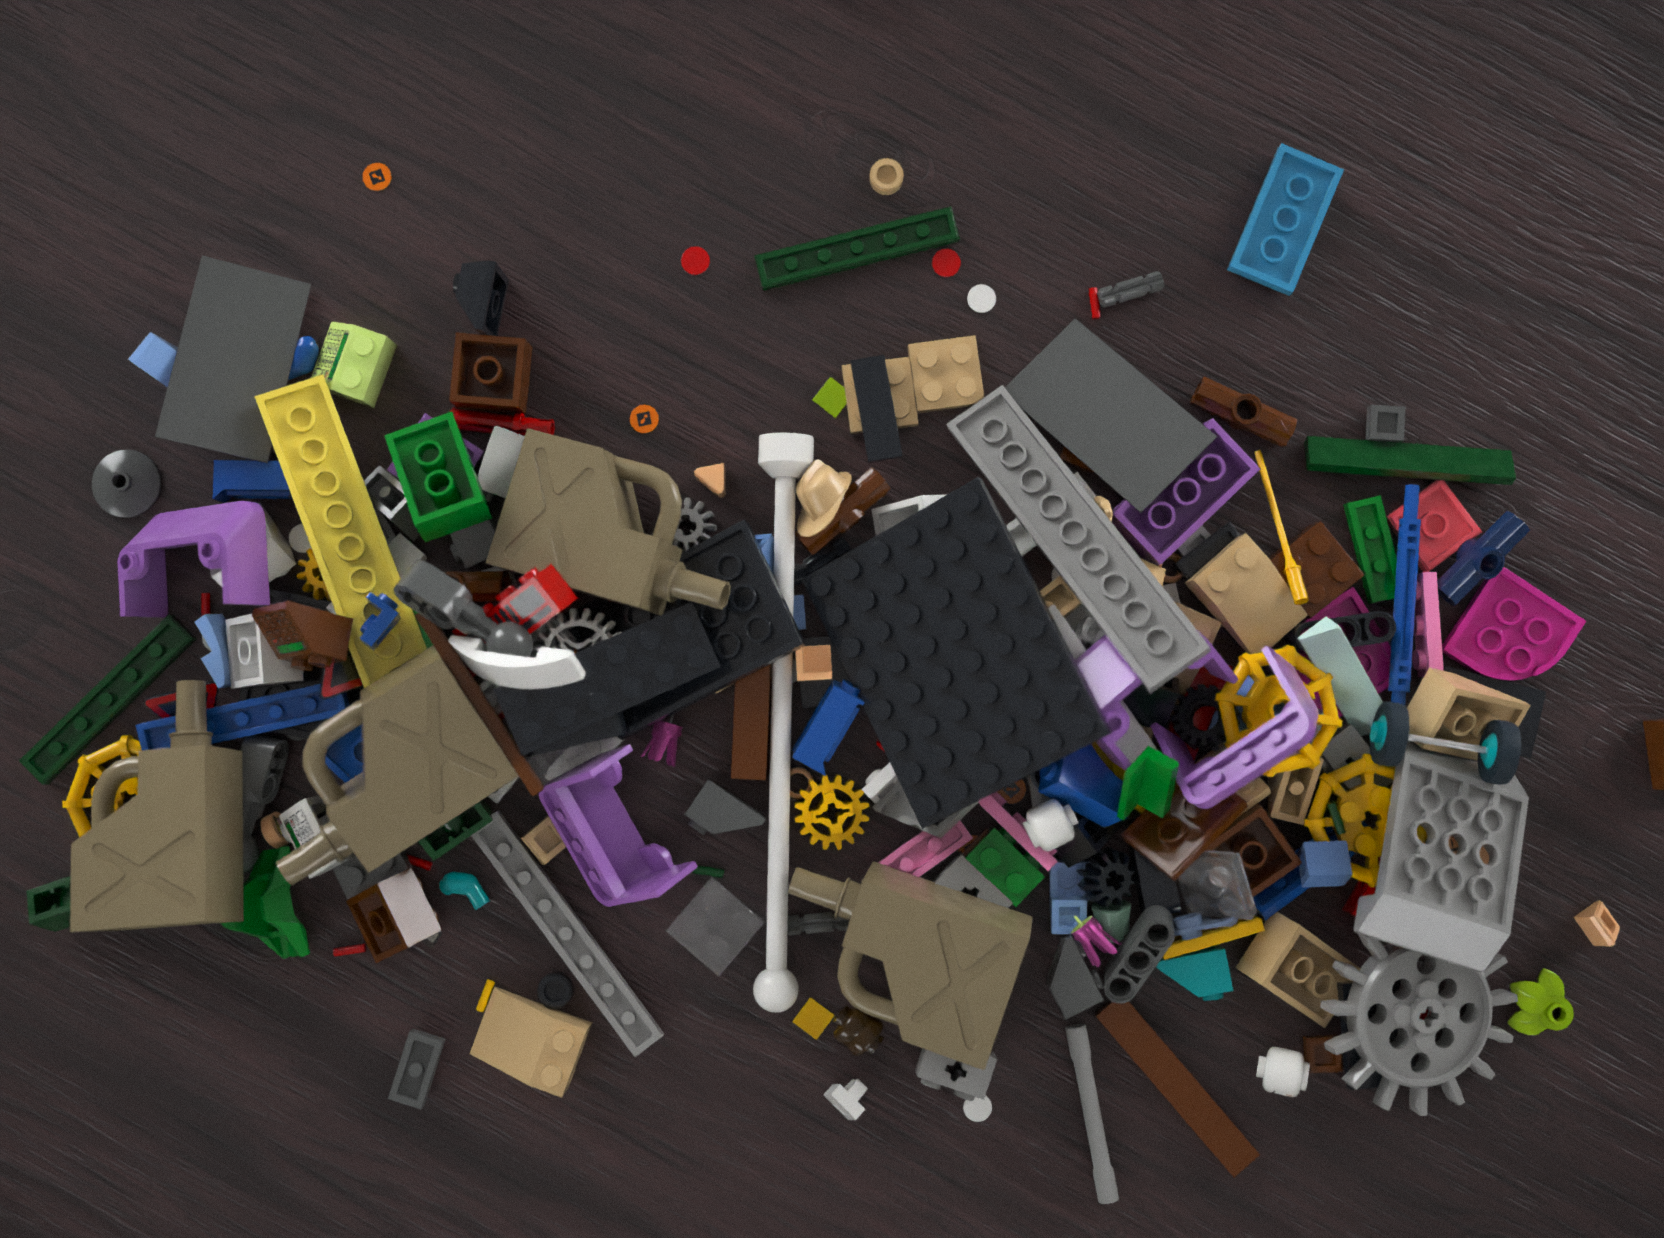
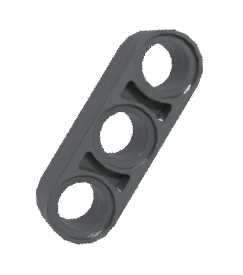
M1160 905L1146 908L1122 941V945H1119L1117 948V953L1106 964L1104 968V990L1107 998L1112 1002L1122 1004L1131 1001L1173 943L1175 938L1173 918L1167 908ZM1155 924L1165 926L1164 929L1159 931L1150 929ZM1136 951L1146 953L1142 957H1134L1131 954ZM1117 978L1127 980L1125 983L1117 984L1113 982V980Z

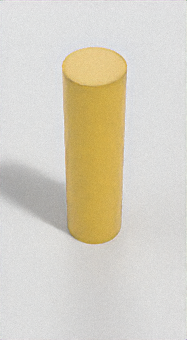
M486 980L476 1007L477 1011H485L495 984L494 981Z

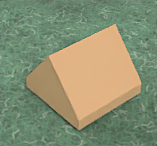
M724 463L700 467L694 471L696 479L716 496L723 498L726 495V468Z
M1598 900L1573 917L1593 946L1610 947L1615 945L1620 926L1603 902Z

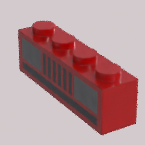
M550 564L540 572L536 567L532 568L518 579L522 584L521 587L516 589L512 584L495 597L499 604L494 607L489 602L482 608L484 609L485 616L495 623L516 622L531 634L578 597L555 567ZM457 628L452 631L455 636L481 639L473 633L464 634ZM468 668V670L470 671V673H471L472 676L474 677L476 674L473 673V672Z

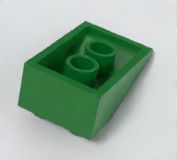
M452 412L384 435L413 523L425 543L492 519L482 487Z

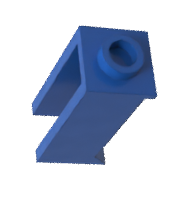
M214 460V500L226 503L231 498L293 499L279 461L264 463L249 460Z
M833 679L794 744L792 758L826 776L824 761H830L859 712V704L863 706L865 703L864 700L858 697L861 690L853 687L852 683L848 680L843 679L840 683Z

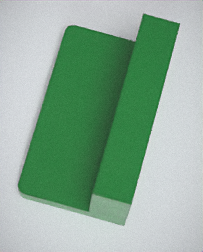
M1147 746L1125 771L1117 817L1124 821L1133 809L1139 805L1163 818L1170 810L1180 763Z

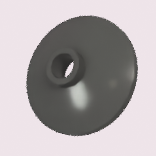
M119 450L107 455L97 465L92 477V491L95 500L103 510L118 517L131 518L147 512L156 503L161 492L162 481L158 467L148 456L134 450ZM124 476L126 483L123 487L119 488L117 486L118 479Z

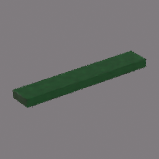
M950 206L754 255L762 289L765 291L959 242L960 237L952 207Z
M1307 436L1304 442L1307 471L1512 485L1516 479L1511 450Z
M168 614L37 742L19 762L42 785H49L197 638L174 615Z

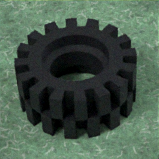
M1204 684L1197 685L1198 690L1190 687L1186 689L1189 693L1187 696L1184 697L1182 694L1178 696L1180 703L1179 705L1175 704L1173 708L1175 715H1171V721L1175 724L1173 726L1175 732L1191 748L1195 750L1199 748L1201 752H1208V748H1211L1215 752L1220 750V744L1224 745L1226 742L1219 704L1215 701L1216 693H1220L1222 689L1218 690L1214 685H1209V688H1206ZM1204 706L1214 707L1218 711V721L1209 730H1199L1193 724L1195 712ZM1234 706L1235 714H1236V718H1237V716H1239L1240 714H1239V710L1237 709V707ZM1237 718V723H1238V727H1239V726H1240V720Z

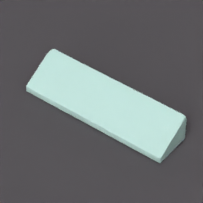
M1325 617L1300 635L1298 640L1315 667L1326 674L1330 672L1333 676L1331 683L1335 702L1346 722L1352 724L1361 736L1369 734L1377 709L1383 701L1340 626L1328 617Z

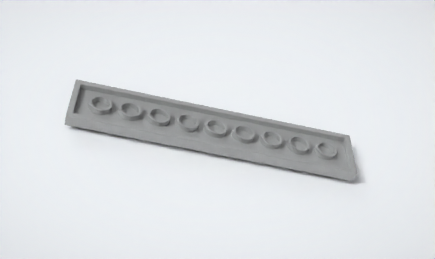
M1003 385L946 424L954 438L1149 693H1152L1211 652V647Z

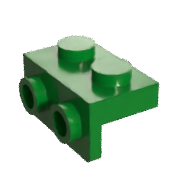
M990 826L988 833L966 854L965 858L1017 907L1045 878L1038 871L1042 865L1028 851L1022 855L1013 846L1017 841L1003 827L997 831L993 826Z

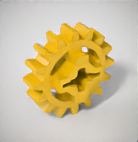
M822 774V783L818 785L812 779L809 780L810 787L812 788L809 792L800 789L799 793L804 798V801L795 802L794 807L802 810V814L796 815L794 820L798 823L804 822L805 825L801 827L799 832L801 835L811 833L810 844L814 845L818 840H822V848L827 850L830 842H834L836 848L840 850L842 848V840L846 839L851 845L855 843L852 837L854 832L863 835L864 830L859 824L860 821H869V817L862 813L863 809L869 807V803L867 801H859V798L864 794L861 788L852 791L853 780L849 779L845 784H842L841 775L836 774L834 780L829 782L827 775ZM834 789L848 794L851 801H841L836 798ZM821 792L822 798L817 806L809 809L813 798ZM833 803L837 809L841 808L839 812L835 813L834 820H830L827 815H821L828 810V804ZM854 816L851 824L843 831L842 824L846 818ZM811 823L824 824L828 827L829 834L819 832Z

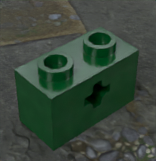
M482 799L418 842L431 859L435 861L493 821L490 807Z
M71 876L26 891L30 925L53 932L70 927Z

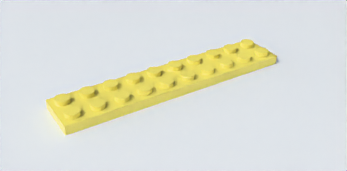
M320 375L254 397L337 615L353 619L348 647L363 687L366 688L427 648L413 610L402 603L394 593V587L400 581L399 573L324 375ZM370 592L377 597L383 593L397 603L399 607L395 611L401 617L375 651L371 650L360 640L363 634L360 628L372 614L378 616L381 613L367 601L366 596Z

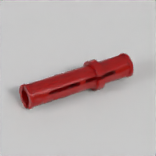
M454 407L450 409L459 430L492 434L494 427L499 426L525 436L527 428L554 435L555 421L553 419L525 417L524 413L518 412L515 415L457 409Z

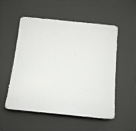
M499 426L494 427L478 473V480L483 491L506 498L525 436L518 435Z

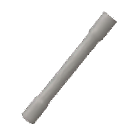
M1073 1024L1065 1027L1082 1104L1093 1162V1177L1097 1198L1100 1204H1110L1117 1202L1119 1195L1114 1169L1109 1158L1091 1064V1049L1086 1024Z

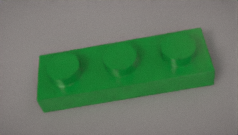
M1381 495L1344 504L1358 566L1364 573L1362 581L1368 604L1393 599L1395 594L1397 558Z

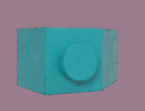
M1219 945L1167 960L1161 959L1156 966L1157 969L1198 997H1202L1204 1001L1221 999L1224 997L1223 993L1233 991L1226 951Z

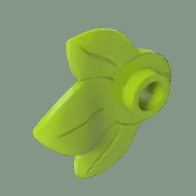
M1542 968L1538 975L1537 983L1524 980L1510 984L1511 992L1517 994L1518 1002L1516 1003L1520 1008L1507 1022L1514 1030L1526 1035H1537L1547 1028L1560 1031L1571 1024L1574 1016L1573 1007L1565 999L1564 984L1554 972ZM1559 1007L1561 1010L1560 1016L1554 1019L1552 1016L1553 1010Z

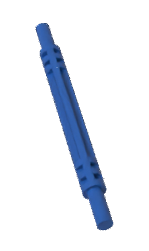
M1413 484L1405 485L1403 518L1399 519L1393 609L1396 632L1391 640L1388 691L1392 692L1391 702L1403 705L1406 703V693H1410L1421 520L1418 519L1420 486Z

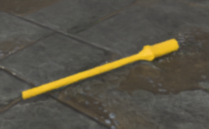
M1257 450L1254 454L1260 468L1259 471L1285 557L1283 573L1287 577L1294 604L1302 605L1309 600L1300 572L1301 566L1297 565L1292 558L1261 451Z

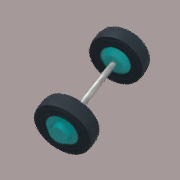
M1383 702L1377 709L1370 730V754L1372 761L1378 765L1397 766L1404 756L1408 741L1478 752V772L1481 779L1487 783L1505 785L1515 775L1521 754V736L1519 728L1512 722L1503 720L1490 721L1483 731L1479 745L1409 734V712L1403 704Z

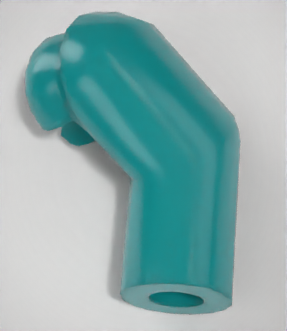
M453 871L446 873L439 882V888L443 894L466 895L475 910L490 902L481 884L472 874Z

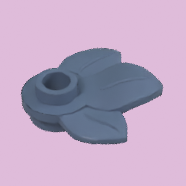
M1236 912L1220 919H1213L1208 914L1201 915L1200 913L1182 915L1173 919L1175 926L1174 934L1181 935L1182 940L1198 938L1203 935L1202 930L1235 925L1239 915Z

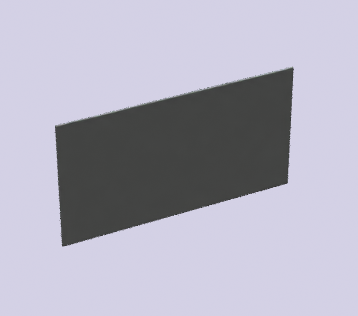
M202 255L155 437L268 463L272 442L254 396L287 386L311 284Z
M1076 318L1005 387L1024 412L1140 513L1217 438L1214 433Z

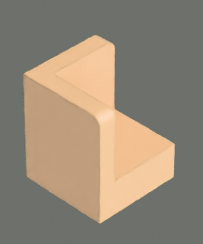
M830 645L804 646L795 651L798 682L832 680Z

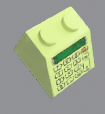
M331 322L311 378L324 375L331 394L374 408L397 344L386 335L353 324Z

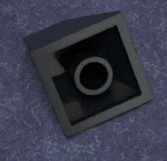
M490 260L462 263L460 273H456L454 277L453 293L456 294V299L475 329L481 335L498 336L509 279L497 262Z

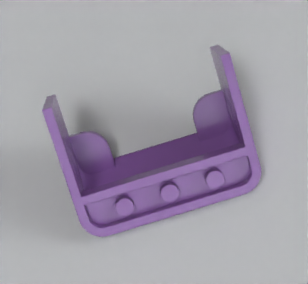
M236 501L155 515L119 554L117 564L120 617L165 618L168 615L165 549L198 545L199 559L206 568L222 569L223 604L270 605L266 521L263 508L256 502Z
M1201 634L1211 647V652L1188 668L1197 669L1204 665L1211 675L1232 684L1236 683L1239 680L1209 640ZM1104 635L1075 661L1112 734L1096 741V743L1111 762L1126 771L1131 762L1115 742L1127 732L1130 719L1127 711L1119 702L1142 682L1107 636Z
M1265 646L1261 650L1290 701L1284 706L1280 714L1216 757H1206L1196 764L1181 738L1156 722L1150 726L1163 754L1180 763L1176 780L1185 798L1199 808L1207 809L1213 807L1306 746L1315 735L1319 716L1316 704L1294 666L1269 646Z
M630 744L600 753L544 784V790L539 792V798L591 892L601 904L607 907L660 897L698 867L695 861L674 865L672 856L665 847L655 843L645 845L617 795L614 786L622 780V767L618 760L633 751Z

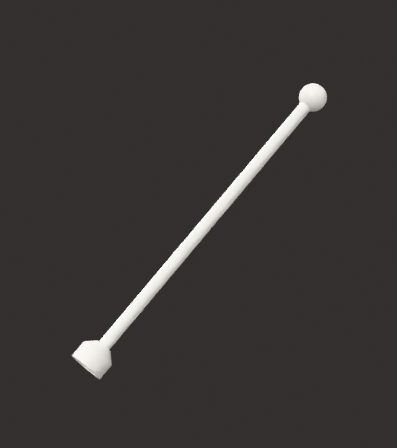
M767 433L759 435L758 464L771 478L775 479L773 576L793 616L796 480L803 476L814 460V437L799 433ZM793 653L772 663L766 969L759 973L753 985L756 1002L764 1010L773 1013L789 1009L795 1003L799 992L797 979L787 969Z

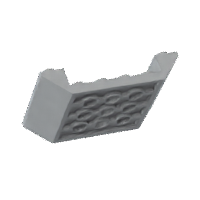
M1408 741L1404 756L1395 767L1376 891L1373 895L1359 897L1353 932L1476 972H1484L1511 934L1529 796L1517 777L1514 775L1511 781L1505 785L1487 783L1479 775L1477 760L1422 749L1415 742ZM1419 825L1427 832L1425 844L1417 836ZM1450 836H1453L1458 843V852L1456 854L1448 846ZM1482 846L1489 853L1487 865L1480 858L1479 851Z

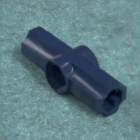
M1506 511L1478 540L1469 539L1465 541L1458 549L1457 561L1437 580L1438 595L1448 604L1455 607L1483 578L1491 579L1499 575L1505 564L1504 556L1530 531L1525 522L1520 520L1515 514Z

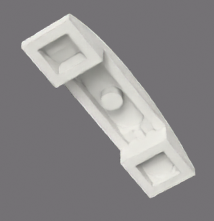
M451 635L448 640L464 664L473 673L501 686L519 689L551 688L582 680L586 674L573 651L541 647L535 658L487 652L485 644L478 638Z

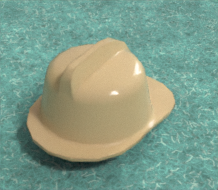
M821 460L812 461L802 478L798 481L795 490L802 505L797 522V532L802 537L817 535L830 524L840 507L845 492L852 482L851 474L848 472L838 473Z

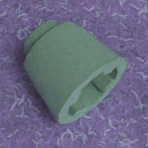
M1122 899V905L1110 904L1109 907H1102L1097 902L1093 903L1091 907L1094 918L1098 920L1103 930L1119 942L1124 940V936L1128 934L1130 926V902Z

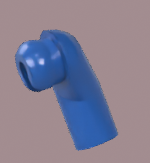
M303 336L297 341L288 381L313 371L319 348L312 337Z

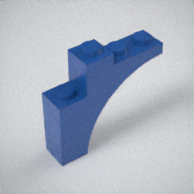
M1091 744L1040 770L1039 775L1041 779L1038 792L1058 800L1064 806L1069 804L1073 811L1104 828L1122 821L1117 817L1123 781L1106 766Z

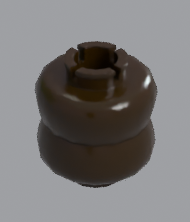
M846 1005L838 1013L840 1016H836L833 1020V1023L837 1025L833 1032L834 1038L845 1044L855 1056H861L866 1051L869 1055L872 1054L879 1047L878 1043L881 1044L884 1040V1037L880 1035L884 1028L883 1022L855 1007L850 1009Z

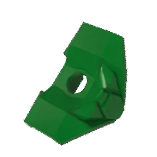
M290 847L262 850L248 880L243 884L244 921L221 923L223 928L258 937L282 959L295 956L303 957L310 954L306 928L294 915L290 895L291 885L283 877L276 863L291 853Z

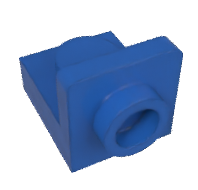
M370 592L366 596L367 601L381 613L378 616L372 614L360 628V631L363 633L360 640L371 650L375 651L401 617L395 611L399 607L397 603L383 593L377 597Z

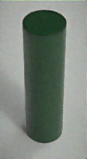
M1336 802L1327 803L1337 834L1345 833L1346 829Z
M697 865L698 867L692 871V873L723 878L724 875L723 869Z

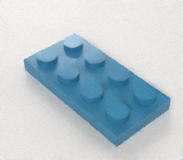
M1281 143L1272 160L1227 270L1290 296L1294 292L1344 169Z

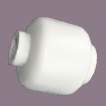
M1052 798L1029 809L1026 813L1027 821L1022 824L1035 848L1040 846L1044 851L1048 852L1073 840L1075 836L1073 825L1077 824L1078 820L1069 804L1062 807L1058 800Z
M1271 1047L1266 1057L1259 1056L1256 1077L1263 1078L1262 1085L1265 1091L1288 1097H1296L1300 1090L1306 1091L1310 1063L1304 1062L1303 1054L1298 1051Z

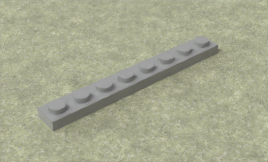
M496 811L492 814L493 821L471 835L634 1057L638 1056L664 1035V1032L502 813Z

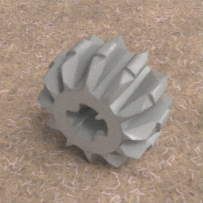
M687 497L684 500V508L681 509V517L673 541V545L678 548L683 545V552L690 549L693 545H698L701 540L705 541L711 538L705 532L717 531L716 524L705 523L714 517L713 512L706 511L701 514L705 506L702 501H699L694 509H692V501ZM690 519L691 523L696 526L695 531L690 530L692 534L685 536L682 529H679V525H685L683 521Z

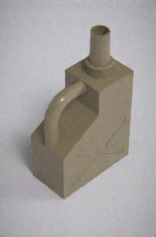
M527 428L486 559L487 564L523 576L534 567L540 572L552 564L572 591L659 616L664 614L667 601L671 603L677 598L722 610L728 602L731 590L729 582L687 570L685 564L679 562L683 550L673 545V540L681 517L682 499L678 485L667 472L652 465L615 456L601 447ZM632 482L654 489L660 497V513L653 536L643 532Z
M434 645L360 691V700L323 722L310 734L303 749V768L310 784L326 804L327 817L330 821L325 825L319 826L321 833L276 862L283 877L292 886L336 858L345 861V858L353 853L369 873L519 776ZM361 725L363 772L340 786L328 770L325 763V754L328 747L335 740Z
M184 680L176 682L175 732L169 734L170 748L138 751V756L115 761L102 772L95 784L91 807V829L71 844L70 932L122 931L244 921L242 751L212 746V736L214 733L207 731L205 681ZM138 777V795L114 812V800L119 786L127 779Z
M875 861L872 862L862 884L851 880L850 877L846 879V882H842L796 867L788 894L835 911V918L840 917L850 921L842 944L843 950L839 959L837 975L842 994L849 1003L867 1015L898 1025L902 1041L985 1071L1030 939L1033 917L964 892L935 884V882ZM863 954L883 961L892 1000L869 992L860 983L858 972Z

